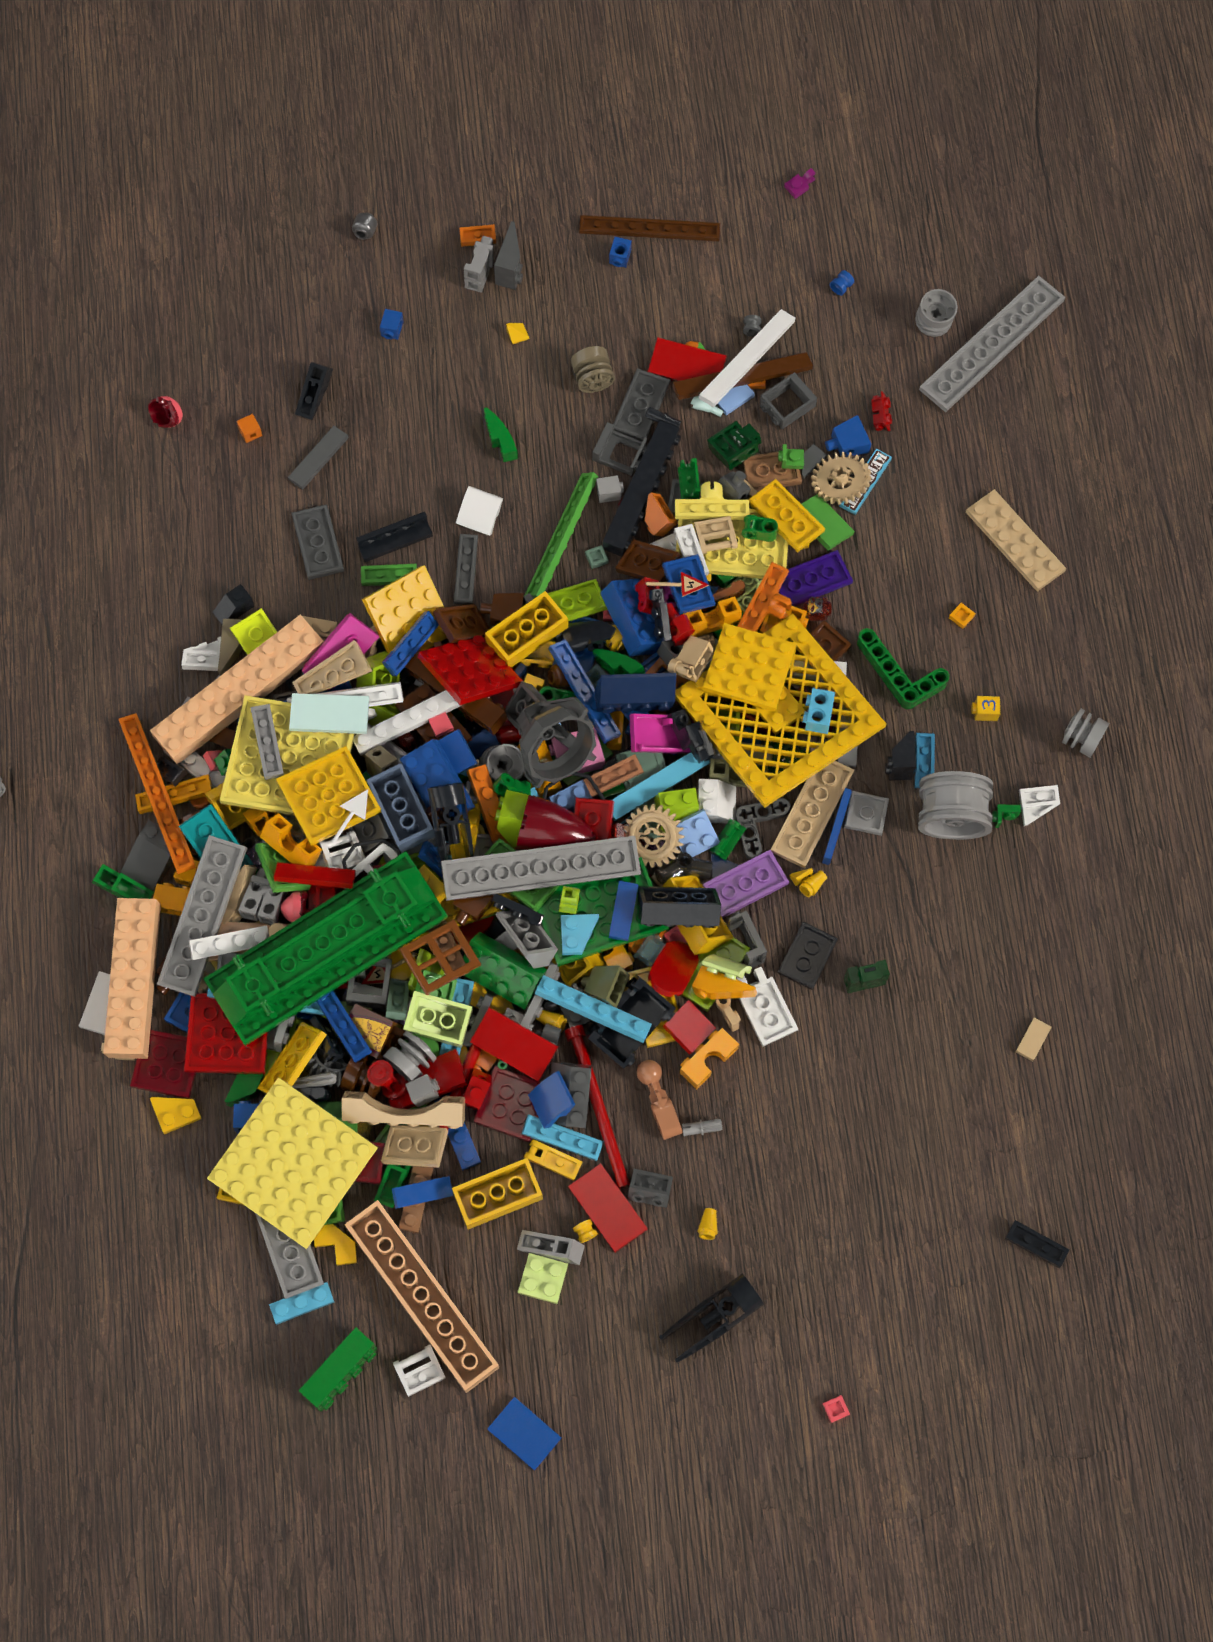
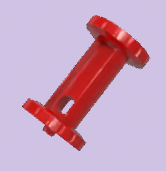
M378 1060L370 1065L367 1071L369 1082L374 1086H382L383 1094L388 1099L397 1100L405 1095L407 1090L405 1084L408 1082L401 1074H393V1068L389 1062Z

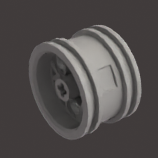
M963 771L937 772L922 777L920 779L919 797L923 800V810L919 813L918 830L931 837L956 840L974 839L990 834L992 832V814L989 812V801L993 798L992 780L980 774Z

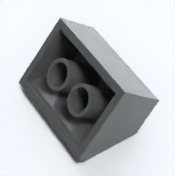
M552 1061L551 1075L560 1071L575 1102L572 1110L566 1116L559 1117L555 1124L586 1128L592 1065Z

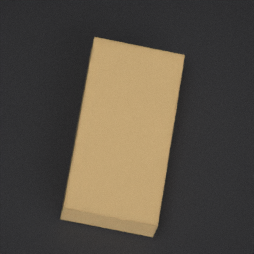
M1033 1018L1016 1053L1033 1062L1051 1026Z

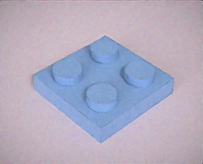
M704 809L681 819V822L677 825V827L684 828L679 832V834L685 836L679 839L684 845L679 847L686 860L720 843Z

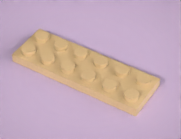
M995 489L966 510L967 515L1037 592L1065 572L1066 567Z
M834 761L806 780L771 848L773 854L805 869L854 773V769Z

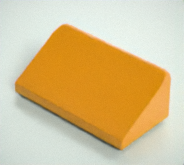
M614 711L611 714L614 716L613 720L620 730L621 736L607 742V747L611 750H620L624 714L621 711Z

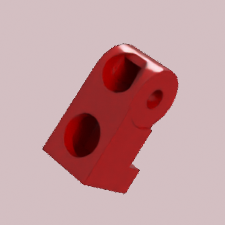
M644 577L635 585V592H638L639 599L638 610L652 615L653 606L652 601L649 600V590L659 589V586L648 587L646 582L659 581Z

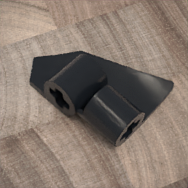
M601 620L568 623V628L562 633L574 653L583 651L585 648L593 652L594 649L603 648V641L611 639L616 628Z

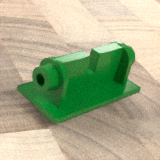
M730 818L718 837L720 843L712 847L710 851L726 861L746 828Z

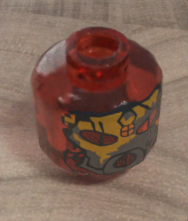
M810 597L808 602L804 603V610L807 611L810 621H824L828 616H831L832 605L826 597Z

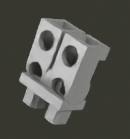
M483 236L481 242H475L473 260L471 264L466 263L464 267L465 288L482 293L490 268L494 264L492 238Z
M260 868L256 876L252 875L251 882L248 885L238 911L241 918L257 922L259 920L260 923L272 925L279 922L280 905L285 900L288 892L273 893L264 869Z

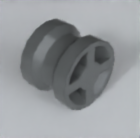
M747 315L744 317L743 322L745 326L743 333L747 336H756L761 331L759 326L761 318L757 315Z

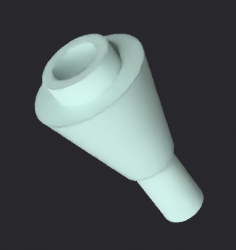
M695 396L691 401L692 409L711 412L719 417L723 413V410L716 406L713 408L700 400L699 396Z

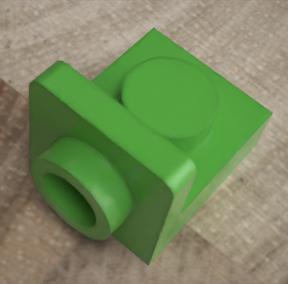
M783 444L782 450L778 452V461L781 462V468L803 469L804 449H787V444Z

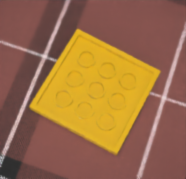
M425 565L416 568L362 599L388 653L393 650L425 611H429L434 617L433 612L436 608H444ZM440 625L419 650H427L434 646L433 643L447 638Z
M724 623L702 691L776 711L797 643Z
M347 746L276 779L311 846L337 834L350 814L349 811L340 807V805L367 789L368 797L365 820L381 813L379 804ZM354 814L344 830L365 820Z

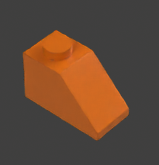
M650 493L647 500L645 522L648 525V531L652 535L663 537L678 524V521L661 494Z

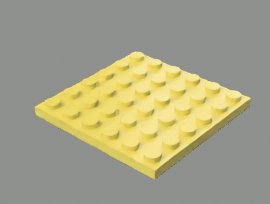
M245 695L221 792L220 803L294 815L276 781L277 778L268 780L264 778L250 707L270 704L284 775L344 746H347L351 753L355 734L290 731L291 703Z
M278 1077L207 1179L307 1249L378 1147Z

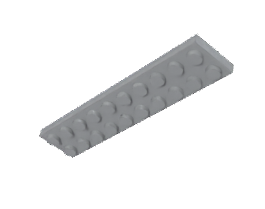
M1038 276L920 386L919 390L943 411L947 412L1063 303L1065 297Z
M635 836L441 861L446 901L641 874Z

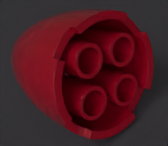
M529 795L519 831L516 851L594 841L596 834H592L593 829L570 810L547 799Z

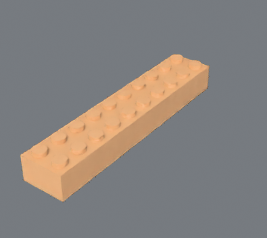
M300 614L153 727L150 732L170 758L178 765L240 717L245 695L258 698L266 697L301 670L324 641Z
M378 1200L345 1224L349 1233L465 1393L499 1369L498 1363Z

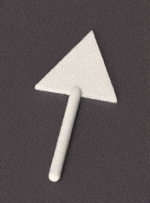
M368 789L340 805V807L349 811L350 814L333 838L332 843L337 841L354 814L365 820Z

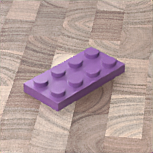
M768 850L704 883L703 887L716 888L721 902L720 915L724 918L788 885L789 880L772 851Z

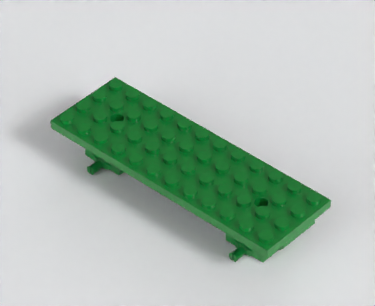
M405 851L380 868H374L373 872L371 870L369 875L354 883L353 889L346 888L241 955L238 954L236 957L234 956L232 961L203 979L246 1046L447 919L448 915Z

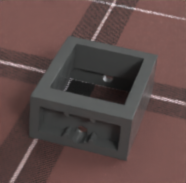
M794 372L761 395L760 408L763 412L769 414L776 426L778 425L781 429H784L816 407L817 397ZM791 388L804 404L786 417H783L770 402Z
M385 957L372 965L386 968L382 996L353 993L355 977H353L348 982L346 1006L358 1004L365 1008L386 1010L392 959Z

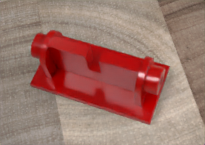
M881 391V397L875 395L871 400L872 412H879V414L873 415V426L876 428V431H881L884 427L890 431L892 417L889 413V408H891V402L889 397H886L883 391Z

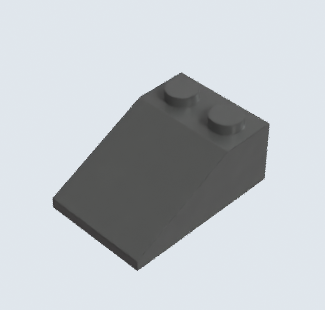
M511 221L494 264L495 284L516 290L517 285L521 284L523 274L521 273L523 264L520 262L515 222Z
M150 820L147 822L138 835L120 872L153 892L156 889V885L161 882L173 864L159 825Z

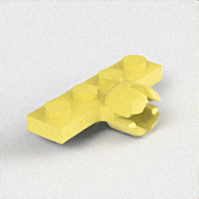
M710 481L701 485L700 499H675V519H716L731 516V520H744V517L749 515V500L724 499L722 485L714 481L713 489L710 487Z

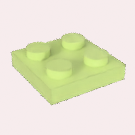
M529 1253L518 1294L558 1304L568 1263Z

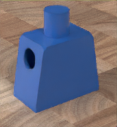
M857 415L834 427L832 439L825 441V446L828 452L837 449L840 456L844 452L845 457H848L850 452L852 456L870 453L871 442Z

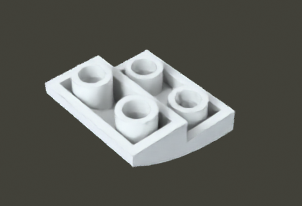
M469 486L461 504L456 524L490 536L496 517L499 515L503 498Z

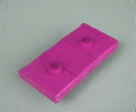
M349 613L305 663L302 672L304 674L353 640L359 644L365 655L367 650L380 636Z
M630 714L631 752L689 754L691 750L690 748L682 750L671 726L673 719L667 718L668 715Z

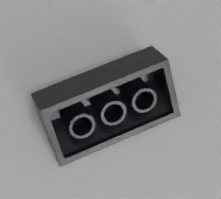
M638 886L640 923L645 926L664 925L673 927L674 925H683L685 927L703 926L711 928L720 924L721 902L716 888Z

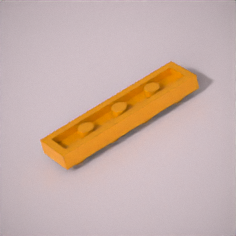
M209 774L179 782L176 787L173 785L165 786L172 805L204 797L206 792L213 789ZM146 792L135 794L137 809L140 814L153 811Z

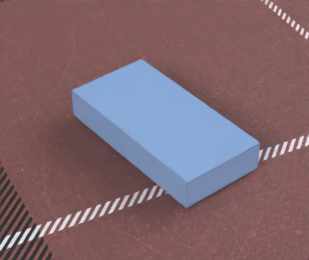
M748 385L734 387L720 400L717 406L723 410L725 415H728L755 397V393Z

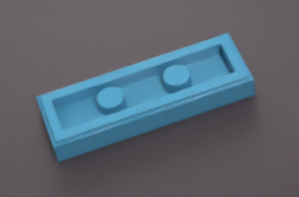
M915 734L916 769L914 788H920V779L934 773L935 734Z

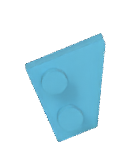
M599 914L561 915L562 955L583 954L592 931L599 920Z

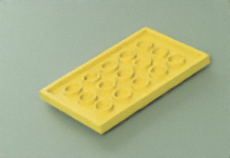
M749 509V515L762 517L755 509ZM679 519L678 527L692 524L694 528V522L710 519ZM732 520L738 548L720 549L703 554L711 574L763 579L771 562L786 568L788 542L778 532L776 539L772 542L744 538L741 535L745 526L744 520ZM729 537L707 540L705 544L728 541ZM676 542V552H679L680 558H683L678 542Z

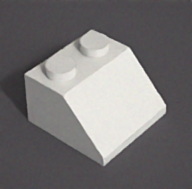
M699 779V810H705L711 823H728L730 818L736 820V786L718 779Z

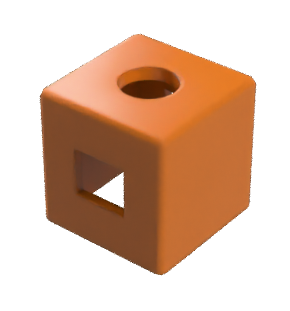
M253 414L237 420L238 429L246 443L262 436L261 428Z

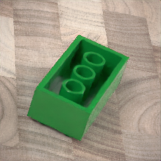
M479 932L471 939L469 945L479 959L481 966L464 976L525 1010L531 1004L535 991L547 969L544 967L533 968L524 956ZM464 954L463 959H464L465 963L467 964V963L470 962V961H469V959L467 958V956Z
M355 1327L299 1389V1392L320 1412L323 1409L328 1410L334 1403L333 1398L338 1393L341 1395L349 1386L347 1382L352 1377L355 1379L362 1372L363 1369L361 1367L366 1361L370 1363L377 1355L375 1352L377 1347Z

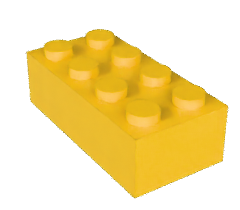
M544 591L485 633V640L495 650V653L505 661L507 666L513 667L567 629L568 618L548 593Z
M528 1158L452 1188L468 1230L543 1200L542 1192Z

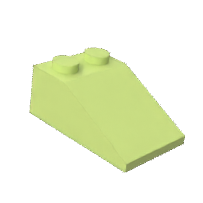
M414 991L403 1030L462 1048L472 1013V1006Z

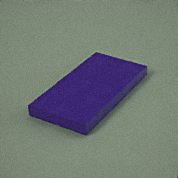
M838 550L789 568V573L779 590V594L790 598L791 606H796L808 601L810 597H819L853 583V579Z

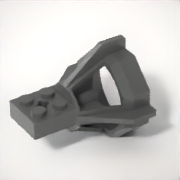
M521 681L505 707V712L509 721L517 728L519 735H521L519 743L524 763V775L532 785L540 788L544 781L555 783L580 771L587 760L595 761L597 757L592 753L596 747L593 723L586 716L588 709L576 697L547 701L532 684ZM566 720H576L578 724L577 736L572 735L559 723ZM555 737L568 748L562 756L546 763H540L537 750L543 740Z

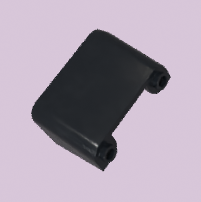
M637 974L626 984L617 1006L618 1009L652 1024L646 1039L660 1022L670 1021L675 1015L674 1010L676 1009ZM595 1021L586 1032L588 1039L622 1068L630 1067L635 1062V1051L641 1046L642 1042Z

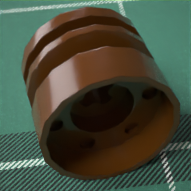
M370 1055L356 1063L352 1058L350 1059L341 1080V1089L355 1092L360 1086V1092H368L369 1096L373 1099L376 1098L382 1086H374L367 1078V1071L370 1067ZM375 1058L372 1063H374V1062H376V1061H378V1060H380V1059Z

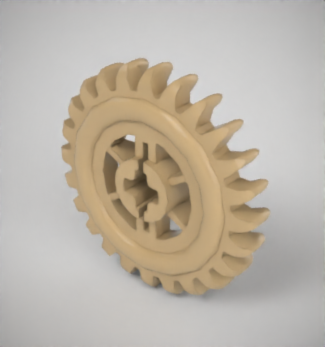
M835 452L834 459L828 454V462L822 458L823 466L817 463V470L813 469L814 475L811 476V484L814 492L818 493V497H822L825 502L830 500L831 504H834L835 501H837L838 505L842 501L845 504H848V500L854 502L855 497L860 498L861 493H866V488L870 486L871 470L868 469V463L864 464L863 458L859 461L858 454L853 459L851 452L848 457H845L844 452H842L841 457Z
M655 804L651 805L650 810L648 805H644L643 811L641 808H637V815L631 812L632 820L626 819L629 826H623L627 833L622 834V837H636L638 857H642L645 866L649 862L651 868L655 866V862L659 867H662V860L664 863L669 864L668 857L673 860L676 859L673 852L680 853L681 851L677 846L684 845L679 841V839L685 837L679 834L684 828L677 827L681 820L674 821L676 813L669 816V808L663 812V805H660L657 810ZM648 822H656L658 825L657 827H650ZM643 825H645L647 828L645 832H640ZM660 826H663L666 833H663ZM651 833H654V834H657V836H660V837H657V838L654 839V837H651V836H641V835H649V834H651ZM640 839H644V841L647 843L645 847L642 845ZM662 840H665V843L661 847L660 842ZM654 844L658 848V850L647 849L649 845Z

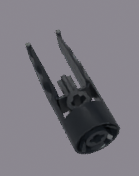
M463 782L427 788L440 862L448 860L443 826H446L448 842L451 845L460 843L457 825L460 824L466 858L474 857ZM461 804L463 820H459L460 811L456 805ZM436 808H441L439 816L445 823L438 824ZM449 810L450 812L454 813V815L451 816V819L446 817V814L449 813Z
M743 1273L702 1301L672 1325L664 1334L659 1336L660 1340L666 1339L713 1304L716 1308L700 1319L706 1330L721 1319L726 1321L675 1359L676 1363L679 1364L680 1361L704 1348L764 1305ZM728 1290L731 1296L722 1298L718 1307L713 1299ZM725 1302L734 1304L731 1312L723 1310ZM741 1308L744 1314L730 1324L726 1317L734 1316L737 1309Z

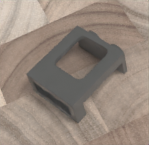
M607 422L593 450L592 460L633 476L647 448V438L645 437L643 442L614 431V425ZM621 443L638 450L630 467L610 459L616 444Z
M737 911L730 916L731 918H729L727 927L730 931L740 927L749 948H751V951L746 952L744 964L753 968L764 963L767 950L748 912L744 911L741 913V911Z

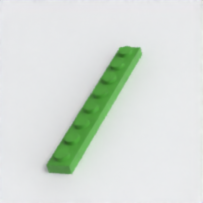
M594 472L581 474L525 595L530 593L533 598H536L546 590L549 581L553 577L554 570L560 562L561 555L567 547L568 540L574 532L575 525L581 517L582 510L588 502V497L595 487L598 475Z

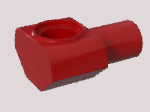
M669 603L667 608L671 639L675 646L682 645L695 630L687 615L682 614L679 616L673 604Z

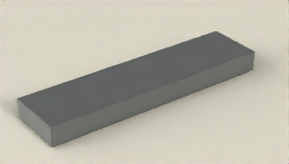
M333 426L289 475L288 480L303 490L347 441L348 435L336 426Z
M460 534L454 604H473L478 535Z

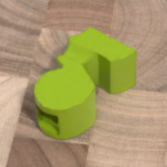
M563 886L559 912L576 915L579 902V888Z

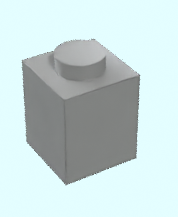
M618 475L596 479L599 503L621 500V493H624L623 482H619Z
M428 1074L405 1084L411 1101L418 1108L440 1098L437 1090H440L436 1079H431Z

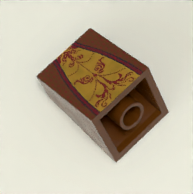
M358 1004L354 1005L349 1012V1016L371 1049L372 1053L369 1055L386 1061L383 1056L392 1046L399 1050L401 1049L397 1040L399 1038L405 1040L403 1036L406 1030H403L404 1025L390 1018H385V1016Z

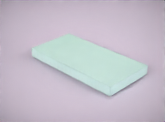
M292 693L289 730L298 732L367 734L369 696Z

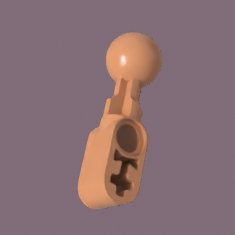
M653 1060L641 1062L637 1067V1078L641 1083L648 1085L651 1109L662 1139L666 1140L682 1134V1128L672 1101L668 1098L666 1091L661 1089L659 1083L662 1076L660 1065Z

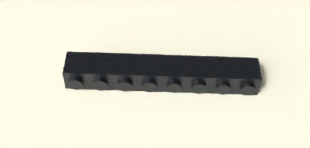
M659 421L603 540V549L605 551L622 557L631 544L632 537H636L639 530L638 524L640 521L643 522L646 515L645 509L647 507L648 495L653 493L654 490H658L661 482L659 479L661 475H665L668 467L666 464L668 460L671 461L673 458V449L680 443V428Z

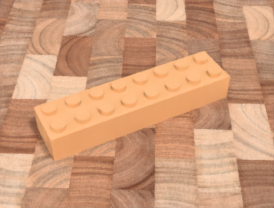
M117 898L103 1053L108 1058L148 1059L161 904L157 899Z

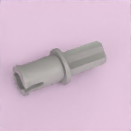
M700 1119V1122L683 1123V1135H704V1133L721 1131L722 1121L721 1119L708 1121Z

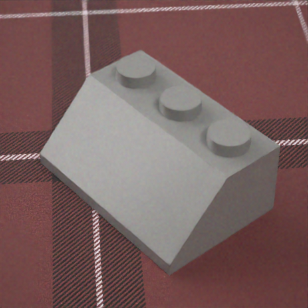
M511 910L497 912V918L533 968L549 966L558 949L542 926L529 924L528 919L524 916L522 919L513 916Z

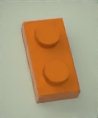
M494 224L459 228L461 247L474 246L476 241L481 242L483 236L492 238L493 244L496 243Z

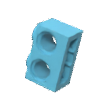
M812 688L811 695L807 694L805 706H809L808 712L804 711L802 722L806 723L805 730L828 734L835 692ZM816 701H822L823 704H818ZM817 717L820 721H815L813 718Z

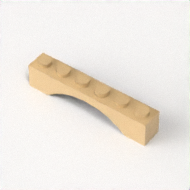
M345 1091L342 1096V1121H347L350 1124L367 1122L370 1125L387 1123L390 1126L407 1124L411 1127L427 1125L431 1128L447 1126L448 1128L456 1129L462 1127L465 1121V1097L444 1096L439 1101L426 1107L400 1109L384 1105L373 1099L366 1092Z

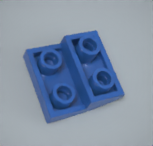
M560 1071L547 1077L528 1095L544 1129L550 1128L559 1117L566 1116L575 1106V1102Z

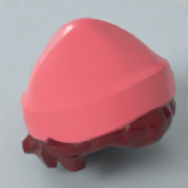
M158 396L148 404L151 420L153 423H157L158 427H174L181 422L183 413L179 403L173 398Z
M294 891L281 903V913L289 922L292 923L310 912L308 893L306 891Z

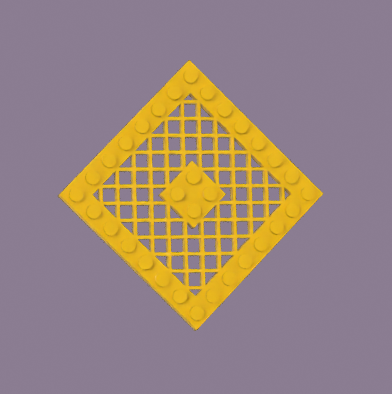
M794 614L763 633L797 643L796 649L801 654L796 655L794 653L789 668L790 675L785 680V683H788V688L783 687L776 711L752 705L753 708H747V703L744 704V707L733 706V699H731V705L720 704L721 698L727 697L702 691L708 669L702 672L697 682L690 680L675 691V699L683 709H686L687 714L695 723L700 721L710 742L764 808L886 727V722ZM794 660L805 662L804 668L794 666ZM809 663L813 669L807 668V664ZM793 672L803 673V678H792ZM806 674L816 675V681L805 680ZM819 676L825 683L819 682ZM791 684L801 685V691L790 690ZM804 686L815 687V689L823 688L835 692L837 697H834V702L840 703L839 709L832 708V714L838 715L837 721L830 720V726L836 727V733L828 732V734L798 728L799 721L803 722L804 711L809 710V706L802 704V699L807 698V694L811 695L809 692H804ZM793 696L800 697L799 703ZM707 697H718V702H707ZM842 705H844L847 708V710H842ZM710 708L716 709V714ZM719 709L730 711L729 717L718 716ZM732 711L743 713L742 719L731 718ZM746 713L756 715V721L745 720ZM841 715L851 717V723L840 722ZM759 716L764 722H758ZM813 718L815 721H820L819 718ZM721 722L728 723L727 729ZM796 722V727L790 726L791 724ZM730 724L741 725V730H730ZM744 725L755 727L754 733L743 732ZM757 727L768 729L767 735L756 734ZM839 727L846 728L845 730L839 733ZM772 730L775 735L781 731V737L770 736V731ZM784 731L795 733L794 739L783 738ZM797 734L808 735L807 741L797 740ZM811 735L821 737V743L810 742ZM733 736L739 737V743L734 739ZM742 737L753 739L752 745L741 744ZM824 737L831 738L830 740L824 743ZM755 739L766 741V746H755ZM769 741L779 743V749L768 748ZM782 743L793 745L792 751L781 750ZM796 745L806 747V753L795 752ZM809 747L816 748L815 750L809 753ZM744 750L751 751L750 757ZM753 753H764V759L753 758ZM767 753L778 755L777 761L766 760ZM780 756L791 757V762H780ZM794 758H801L793 764ZM756 764L763 765L762 771L757 767ZM765 766L776 767L775 774L765 772ZM779 768H785V770L778 774Z

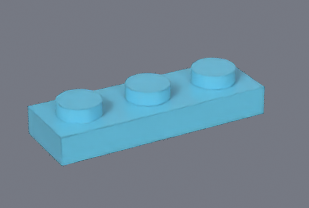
M326 1282L324 1285L288 1299L284 1298L269 1304L277 1325L334 1303V1299Z

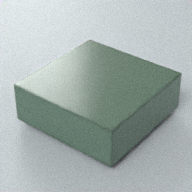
M602 545L585 551V556L591 570L609 563Z

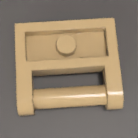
M731 516L694 522L696 536L703 554L720 549L738 548ZM729 537L728 541L705 544L707 540Z

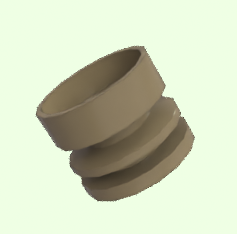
M587 347L572 356L571 364L576 374L579 390L593 393L602 391L613 384L615 376L610 365L607 350L604 347Z

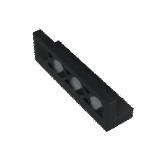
M424 511L356 537L364 562H368L433 537V533Z

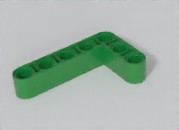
M869 628L860 631L857 640L859 649L904 709H912L946 688L949 680V673L946 669L938 668L912 684L876 633ZM862 638H869L870 641L866 642ZM873 652H878L881 656H875ZM883 667H890L892 670L887 671ZM937 677H940V678H942L944 681H943V682H939V681L936 680V678H937ZM899 681L902 685L898 686L894 682ZM920 687H927L928 691H923ZM905 696H911L913 700H907Z

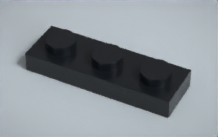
M1014 1220L1005 1238L1059 1269L1070 1250Z

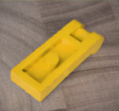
M531 1140L529 1144L531 1147L525 1153L524 1159L528 1158L529 1162L540 1165L570 1180H575L583 1161L541 1142ZM537 1150L542 1151L541 1157L535 1156Z

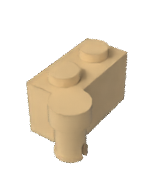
M690 636L688 641L684 643L678 657L670 660L668 672L676 673L680 677L697 682L715 652L709 641Z

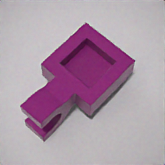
M810 168L803 177L797 174L787 181L784 187L796 199L809 190L808 184L815 181L813 176L816 173Z

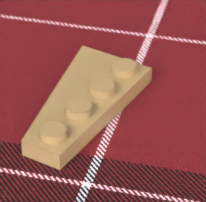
M353 640L292 683L299 694H317L372 672V669L359 644Z

